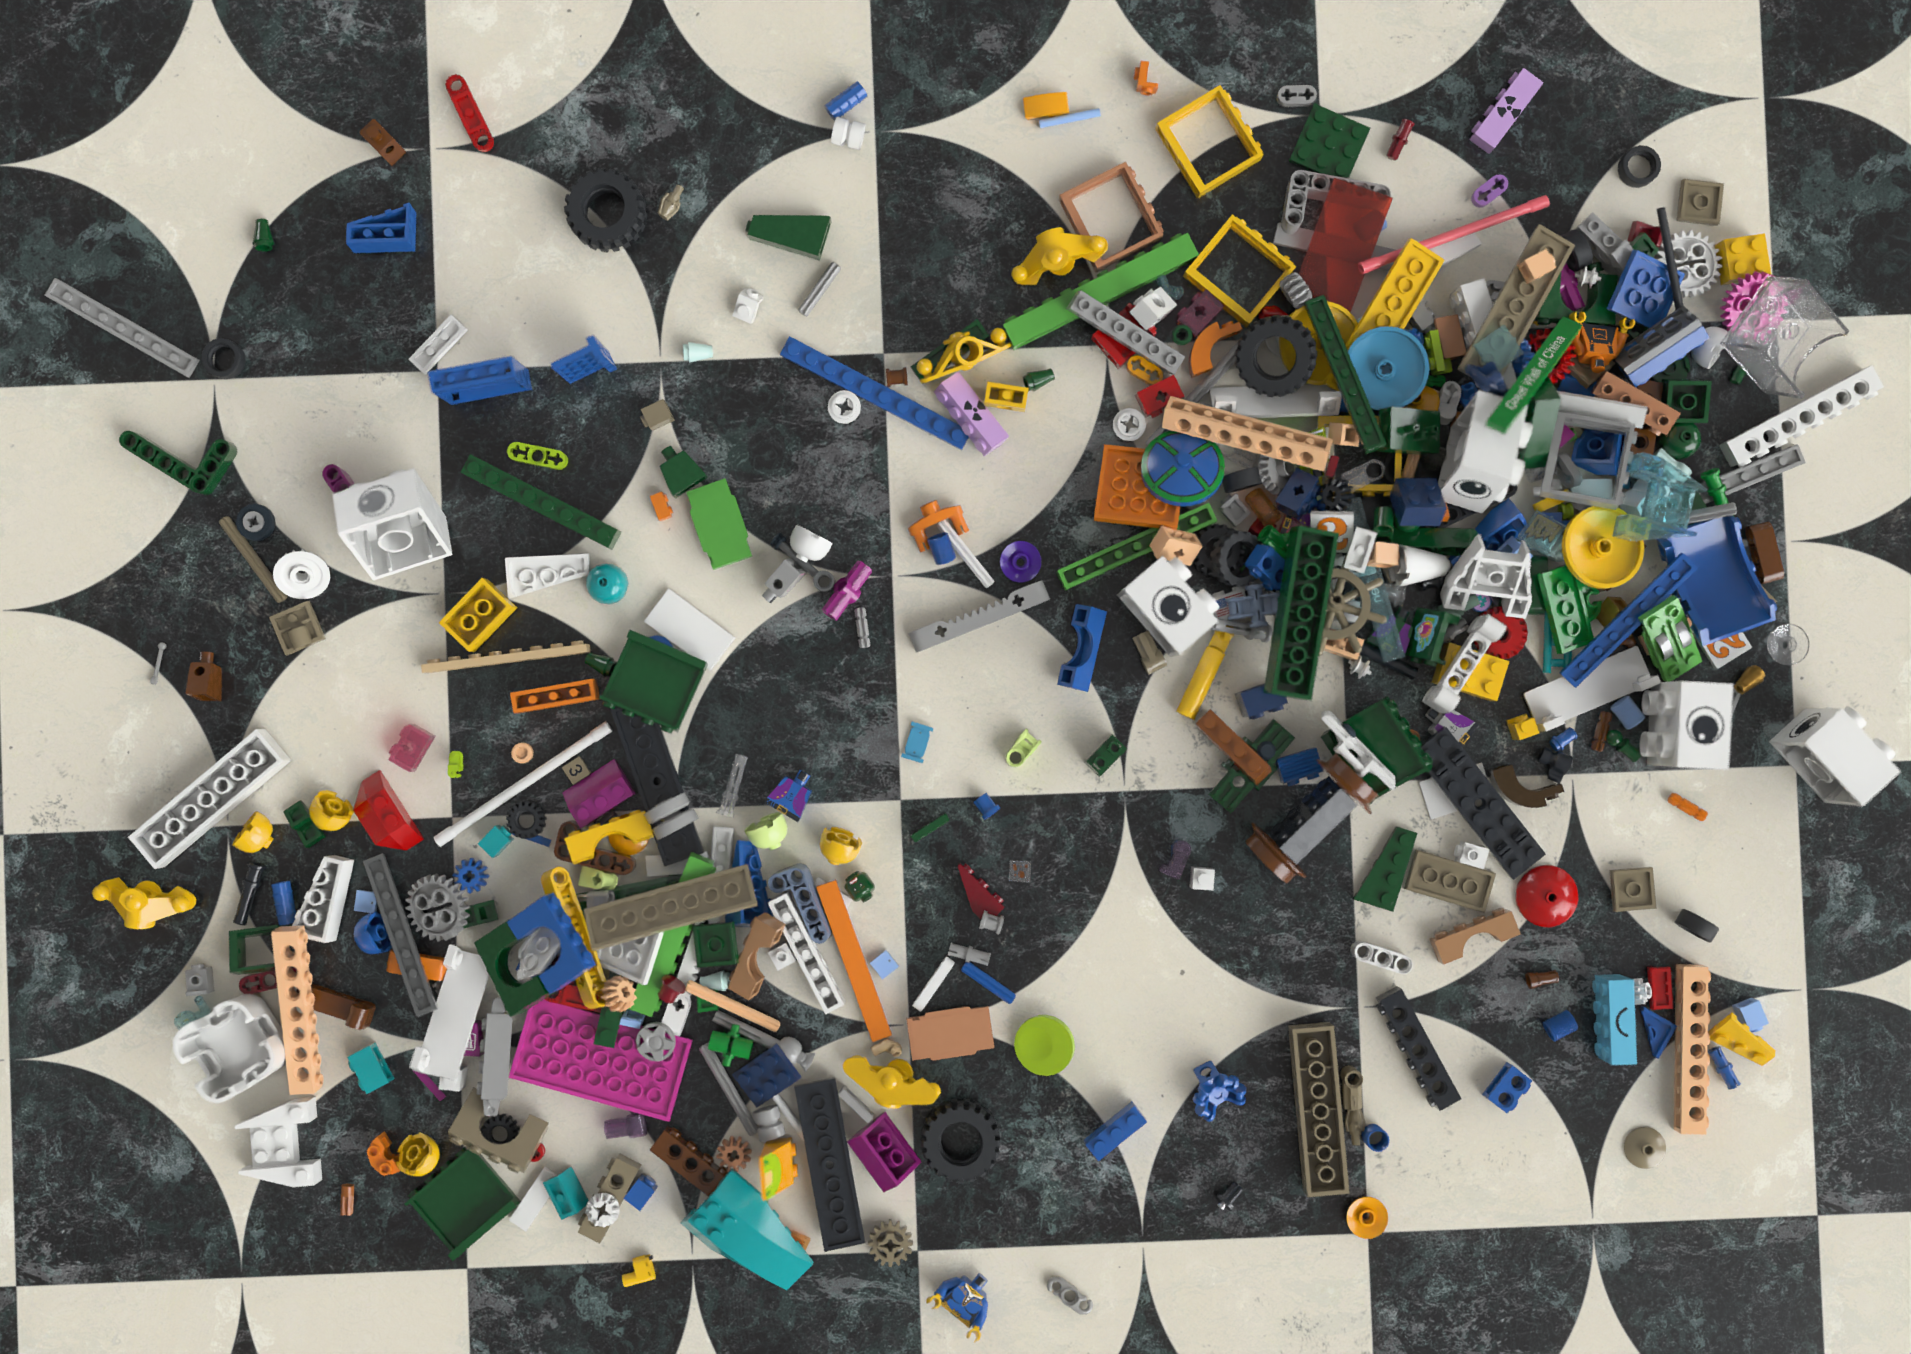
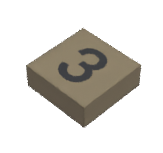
M581 756L562 767L573 785L591 774Z

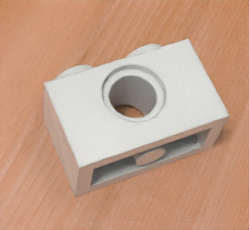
M1159 287L1155 291L1150 289L1144 296L1141 295L1133 303L1135 307L1130 313L1145 330H1148L1165 318L1177 304L1162 287Z

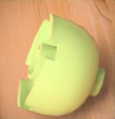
M775 812L760 818L761 821L756 825L753 822L744 830L754 846L761 849L769 848L774 850L781 846L780 842L787 834V824L783 814Z

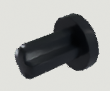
M1233 1183L1223 1195L1217 1194L1215 1198L1219 1202L1218 1207L1222 1210L1226 1208L1232 1211L1234 1209L1232 1203L1243 1191L1241 1186Z

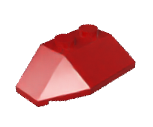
M378 770L361 782L353 811L375 845L407 851L424 840V837L381 770Z

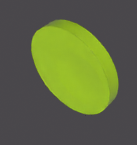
M1036 1015L1029 1018L1020 1026L1015 1036L1014 1046L1019 1061L1026 1069L1042 1076L1057 1074L1064 1070L1073 1058L1075 1042L1072 1032L1063 1021L1054 1016Z

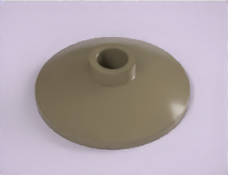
M1639 1127L1631 1131L1626 1137L1624 1152L1629 1162L1634 1166L1649 1169L1657 1166L1663 1160L1666 1153V1144L1662 1135L1655 1129ZM1650 1146V1151L1645 1153V1148Z

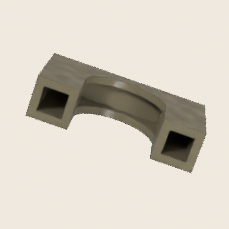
M473 1087L448 1131L449 1138H451L450 1141L458 1146L464 1144L470 1147L469 1150L477 1155L483 1153L489 1156L488 1159L496 1164L504 1163L508 1165L507 1168L512 1172L518 1173L520 1171L524 1173L546 1134L549 1123L529 1114L515 1139L505 1144L491 1143L480 1132V1124L484 1118L483 1100H481V1095H477V1089Z

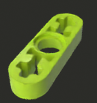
M513 442L507 448L508 456L516 462L556 470L564 469L568 464L566 454L559 450L520 442ZM519 447L521 451L528 453L527 456L518 454L516 457L513 450H517ZM537 450L543 453V458L539 462H535L532 459V454ZM560 455V458L563 459L558 465L552 460H548V464H545L548 456L557 458Z

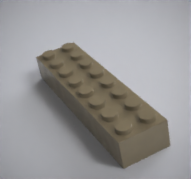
M1330 1022L1289 1025L1303 1192L1307 1197L1349 1194L1334 1025Z

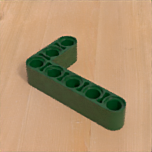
M124 431L119 437V443L123 448L190 490L203 495H209L215 490L237 455V447L233 443L218 439L213 442L196 469L141 434ZM132 437H135V443L131 446L130 440ZM227 445V452L222 455L221 449ZM152 447L153 453L148 457L147 452ZM169 458L170 465L165 467V461ZM216 463V469L211 472V465ZM185 469H187L188 474L183 479L182 473ZM204 480L205 487L200 489L199 484Z
M1379 507L1374 511V532H1377L1374 542L1406 545L1445 556H1462L1478 534L1476 530L1466 528H1418L1413 532L1405 533L1398 530V528H1393V510L1391 508Z

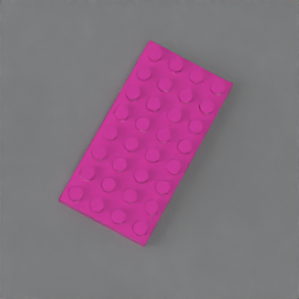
M545 999L528 1009L508 1078L660 1120L670 1121L693 1039L675 1035L676 1044L671 1055L662 1061L655 1062L646 1059L637 1050L636 1038L641 1028L636 1029L619 1025L615 1046L610 1048L593 1044L600 1017L598 1013L551 1003ZM666 1032L665 1037L671 1039L670 1035ZM642 1037L640 1038L641 1044L644 1042ZM670 1049L664 1050V1055L668 1053Z

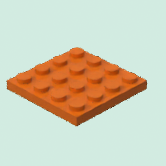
M1104 444L1094 521L1151 528L1165 526L1177 530L1180 506L1160 501L1149 492L1143 482L1141 461L1145 449Z

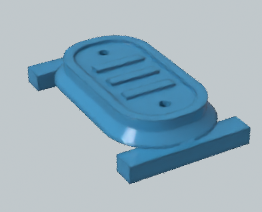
M911 722V726L914 727L911 729L907 740L906 754L902 753L901 757L923 763L924 759L921 758L924 756L930 737L929 731L932 732L933 728Z

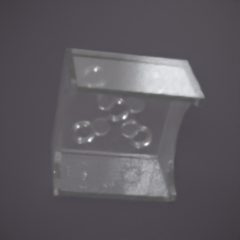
M1767 276L1720 344L1764 393L1802 399L1805 393L1796 387L1795 382L1797 372L1803 361L1819 345L1835 337L1847 336L1849 330L1807 280Z

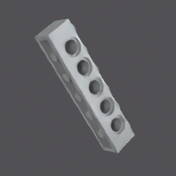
M1081 290L1076 291L1066 308L1168 374L1175 375L1185 358L1184 355Z

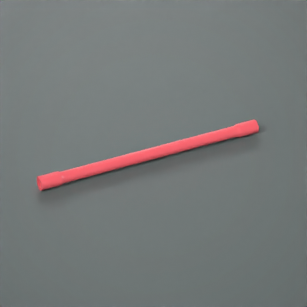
M1546 195L1529 200L1527 203L1425 239L1419 243L1431 249L1524 214L1549 207L1550 201ZM1402 248L1359 262V272L1363 275L1395 262Z

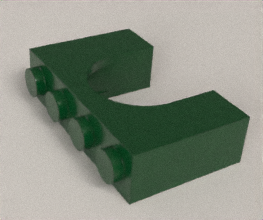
M1561 272L1534 321L1538 322V325H1550V323H1556L1557 325L1563 316L1569 319L1570 314L1574 312L1566 307L1561 298ZM1598 273L1601 281L1596 280V284H1592V288L1588 284L1587 302L1581 311L1585 312L1586 319L1582 323L1610 327L1615 325L1616 313L1608 310L1607 307L1616 289L1618 275Z
M506 921L474 942L486 967L487 973L495 985L496 991L501 997L506 1011L511 1017L527 1011L553 993H548L539 978L540 975H536L525 983L517 981L512 976L508 967L510 950L527 937L517 940Z

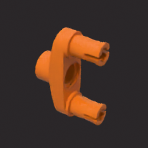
M937 500L921 506L920 509L924 517L908 528L920 552L925 551L923 542L927 550L930 549L925 533L926 528L947 518L951 519L958 536L963 534L960 525L965 533L970 531L962 515L964 512L961 505L940 509Z

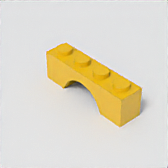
M636 810L630 812L628 817L622 819L621 817L608 820V824L601 826L598 823L589 826L587 831L580 832V830L569 833V837L565 838L573 864L575 865L594 858L597 844L609 835H623L633 844L654 838L651 826L644 816L646 811Z

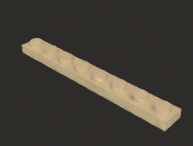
M573 641L571 646L563 647V643L551 644L549 649H543L542 646L530 647V651L522 652V648L510 649L509 654L494 651L489 652V656L481 657V654L468 655L469 659H461L460 656L448 657L446 662H440V659L427 660L428 664L421 665L422 673H434L591 653L589 644H584L583 641Z

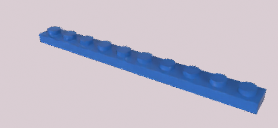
M790 336L780 353V356L854 393L856 396L961 451L969 438L963 432L960 425Z

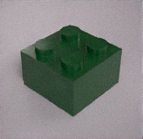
M1662 379L1661 402L1681 413L1675 423H1708L1712 381L1704 379Z

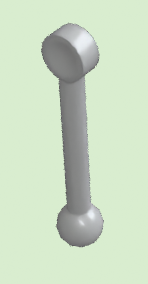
M164 642L158 644V657L154 674L150 680V683L154 685L158 682L157 676L163 650L166 649Z

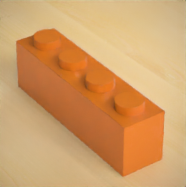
M597 679L510 693L513 713H525L600 700Z

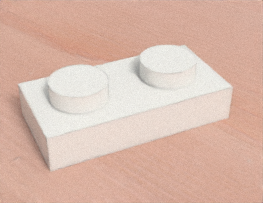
M1356 527L1344 568L1361 573L1365 572L1377 532Z

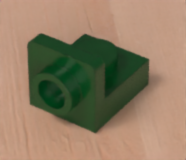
M1645 232L1639 233L1630 243L1634 250H1638L1652 258L1659 251Z

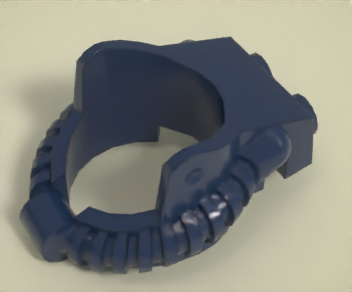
M1489 361L1481 367L1470 364L1464 366L1465 373L1475 381L1483 392L1492 393L1504 398L1508 389L1493 361Z

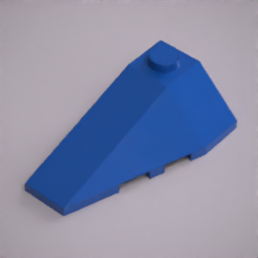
M736 841L732 868L745 864L749 866L758 906L725 914V922H735V927H750L753 918L760 916L764 912L773 916V912L768 905L771 898L768 899L765 888L767 887V882L763 880L760 870L762 864L758 849L751 841Z

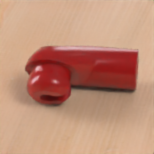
M1275 305L1264 306L1258 313L1259 319L1273 315H1288Z

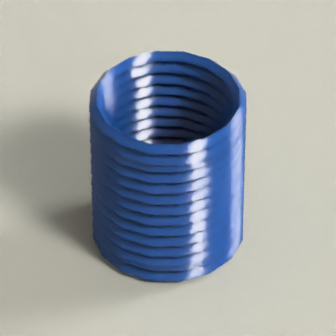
M947 532L928 538L929 548L936 565H943L956 559V554Z
M1568 1010L1543 1022L1544 1029L1554 1042L1578 1030V1025Z
M1376 1124L1365 1126V1130L1361 1134L1364 1143L1375 1152L1384 1151L1389 1145L1388 1134ZM1373 1132H1382V1138L1377 1144H1369V1137Z

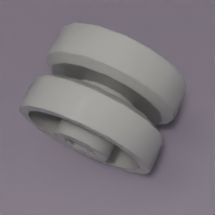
M682 793L674 798L671 797L655 805V808L644 814L649 824L660 820L663 821V823L653 829L657 840L699 819L694 809L680 812L682 808L690 803L686 793Z

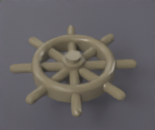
M1347 554L1341 569L1333 568L1332 578L1338 580L1334 592L1332 593L1331 589L1329 592L1319 656L1323 654L1327 640H1341L1345 638L1349 640L1356 653L1361 652L1362 647L1355 633L1362 628L1367 619L1381 624L1387 621L1384 615L1370 611L1371 600L1369 591L1381 586L1383 579L1376 578L1364 584L1359 577L1349 572L1350 569L1344 568ZM1345 582L1350 583L1355 588L1342 595ZM1360 596L1361 608L1345 604ZM1343 612L1359 617L1350 626ZM1335 616L1342 630H1330Z

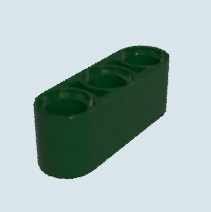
M1533 555L1530 559L1532 602L1527 615H1545L1546 613L1537 574L1548 571L1547 556Z

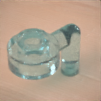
M197 996L194 999L200 1009L195 1013L183 1011L176 1016L174 1024L178 1030L210 1014V1008L202 996Z

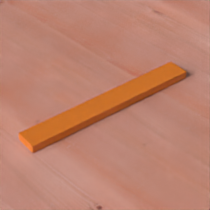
M835 879L816 886L871 1040L875 1042L892 1036L838 883Z

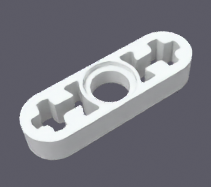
M947 956L944 958L912 1005L920 1012L924 1009L955 963Z

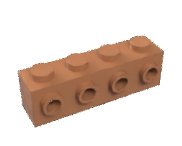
M1605 370L1591 390V393L1595 394L1594 397L1648 406L1644 423L1650 426L1649 431L1658 436L1661 433L1667 435L1681 414Z

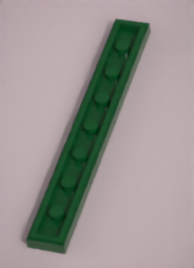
M1321 295L1305 301V309L1365 453L1367 454L1386 447L1387 444L1325 296Z

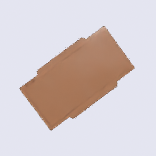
M989 1006L953 1008L906 1018L912 1060L925 1058L940 1060L972 1055L978 1050L994 1048Z

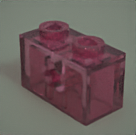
M1207 289L1203 293L1199 291L1191 299L1193 304L1189 308L1185 306L1177 314L1179 318L1176 324L1188 326L1192 331L1193 340L1224 307ZM1196 311H1202L1201 315H1194Z
M408 724V726L405 725L401 730L399 742L395 743L390 749L388 760L408 772H415L436 736L416 724ZM408 743H412L411 747L413 748V750H409V746H407Z

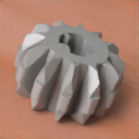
M1293 272L1280 281L1283 294L1294 308L1299 309L1304 306L1305 301L1312 299V292L1298 273Z

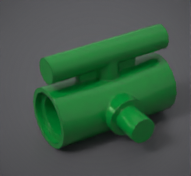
M1272 525L1264 527L1258 535V540L1263 545L1271 546L1285 560L1290 531L1281 534Z
M732 1023L731 1030L727 1034L712 1031L708 1050L722 1053V1065L730 1067L734 1056L749 1060L752 1053L754 1040L739 1037L740 1025Z

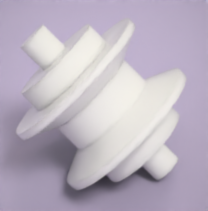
M1585 266L1584 270L1580 271V274H1575V277L1579 278L1578 282H1581V287L1584 283H1588L1590 288H1592V284H1596V280L1601 281L1598 272H1595L1596 267L1592 271H1588Z
M1359 656L1358 660L1348 661L1351 664L1349 667L1351 669L1350 674L1358 673L1359 679L1366 674L1370 675L1372 673L1369 670L1370 661L1362 662V656Z

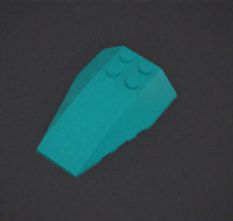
M732 1168L719 1182L715 1191L697 1209L694 1208L681 1221V1224L714 1252L752 1271L767 1281L788 1290L814 1262L801 1244L791 1236L789 1228L785 1227L779 1220L777 1212L772 1210L767 1204L768 1200L762 1201V1193Z

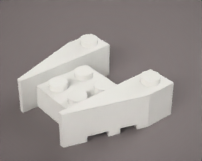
M1477 534L1445 577L1440 593L1443 607L1464 611L1470 593L1503 597L1501 605L1505 616L1526 619L1532 602L1530 553L1524 540L1521 541L1517 554L1484 550L1485 546L1481 535Z
M316 1097L295 1098L237 1124L235 1129L250 1128L253 1164L247 1165L239 1170L238 1173L290 1187L312 1186L321 1181V1159L300 1161L297 1130L298 1123H309L317 1118Z

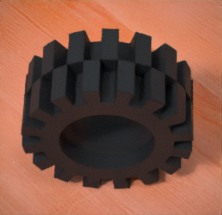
M519 802L512 806V809L508 811L509 816H506V820H508L507 827L510 828L509 831L521 839L538 836L539 833H542L543 827L546 826L545 820H547V816L545 817L544 815L545 811L535 802ZM524 812H529L534 817V823L529 828H524L519 823V817Z
M503 1113L491 1116L483 1123L480 1131L487 1141L494 1144H505L518 1136L520 1127L516 1125L518 1123L516 1120H512V1116L509 1115L507 1117ZM502 1126L506 1129V1140L497 1141L493 1138L492 1131L494 1127Z

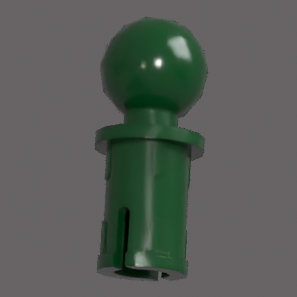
M1610 730L1607 733L1606 741L1612 746H1617L1616 751H1621L1632 762L1640 759L1642 756L1640 751L1629 742L1628 738L1623 739L1620 731Z

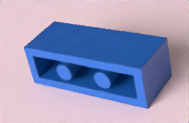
M1131 1101L1084 1139L1085 1145L1094 1157L1100 1161L1145 1125L1147 1120L1133 1101Z

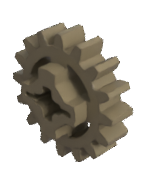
M889 1219L887 1225L884 1221H881L880 1228L876 1225L874 1226L875 1233L870 1232L869 1237L873 1240L868 1241V1246L872 1247L869 1253L876 1254L874 1261L881 1259L882 1266L885 1262H888L889 1267H892L893 1262H896L899 1266L901 1258L905 1261L907 1260L906 1253L911 1254L912 1249L908 1246L913 1245V1240H908L912 1237V1233H906V1225L901 1228L900 1221H897L894 1225L892 1219ZM887 1231L883 1237H879L881 1233ZM894 1231L901 1234L902 1237H899ZM888 1240H892V1247L889 1246ZM879 1250H883L887 1255H884ZM897 1250H902L899 1254L894 1256Z

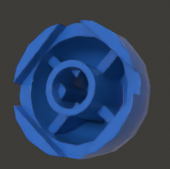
M373 912L359 919L354 927V940L361 951L367 954H381L392 949L381 914Z

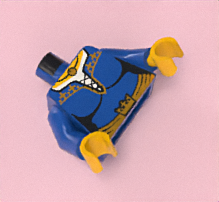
M980 1273L972 1281L965 1275L961 1278L954 1277L945 1280L934 1292L935 1296H930L926 1299V1303H930L933 1299L935 1305L932 1309L939 1308L942 1305L969 1329L972 1326L973 1329L967 1332L966 1338H970L971 1333H974L976 1335L975 1343L981 1338L980 1330H982L987 1318L988 1302L986 1300V1293L982 1288L988 1280Z

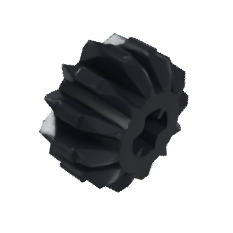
M1342 477L1330 478L1326 480V484L1320 486L1323 492H1320L1318 495L1323 498L1320 503L1325 504V510L1346 511L1348 506L1353 504L1351 498L1355 494L1351 493L1353 486H1348L1349 480H1342Z

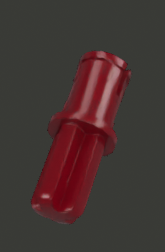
M1402 119L1397 133L1392 136L1393 141L1386 154L1388 159L1396 161L1404 145H1407V138L1414 127L1412 121Z

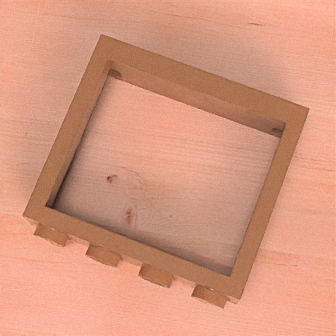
M1126 161L1059 196V202L1077 235L1090 236L1072 200L1122 175L1152 236L1104 260L1100 257L1094 263L1090 261L1095 272L1160 241L1163 237L1162 232L1164 230L1160 221H1156L1153 215L1155 214L1154 208L1144 198L1146 195L1144 188L1141 184H1137L1135 171L1132 170L1131 166H1128Z

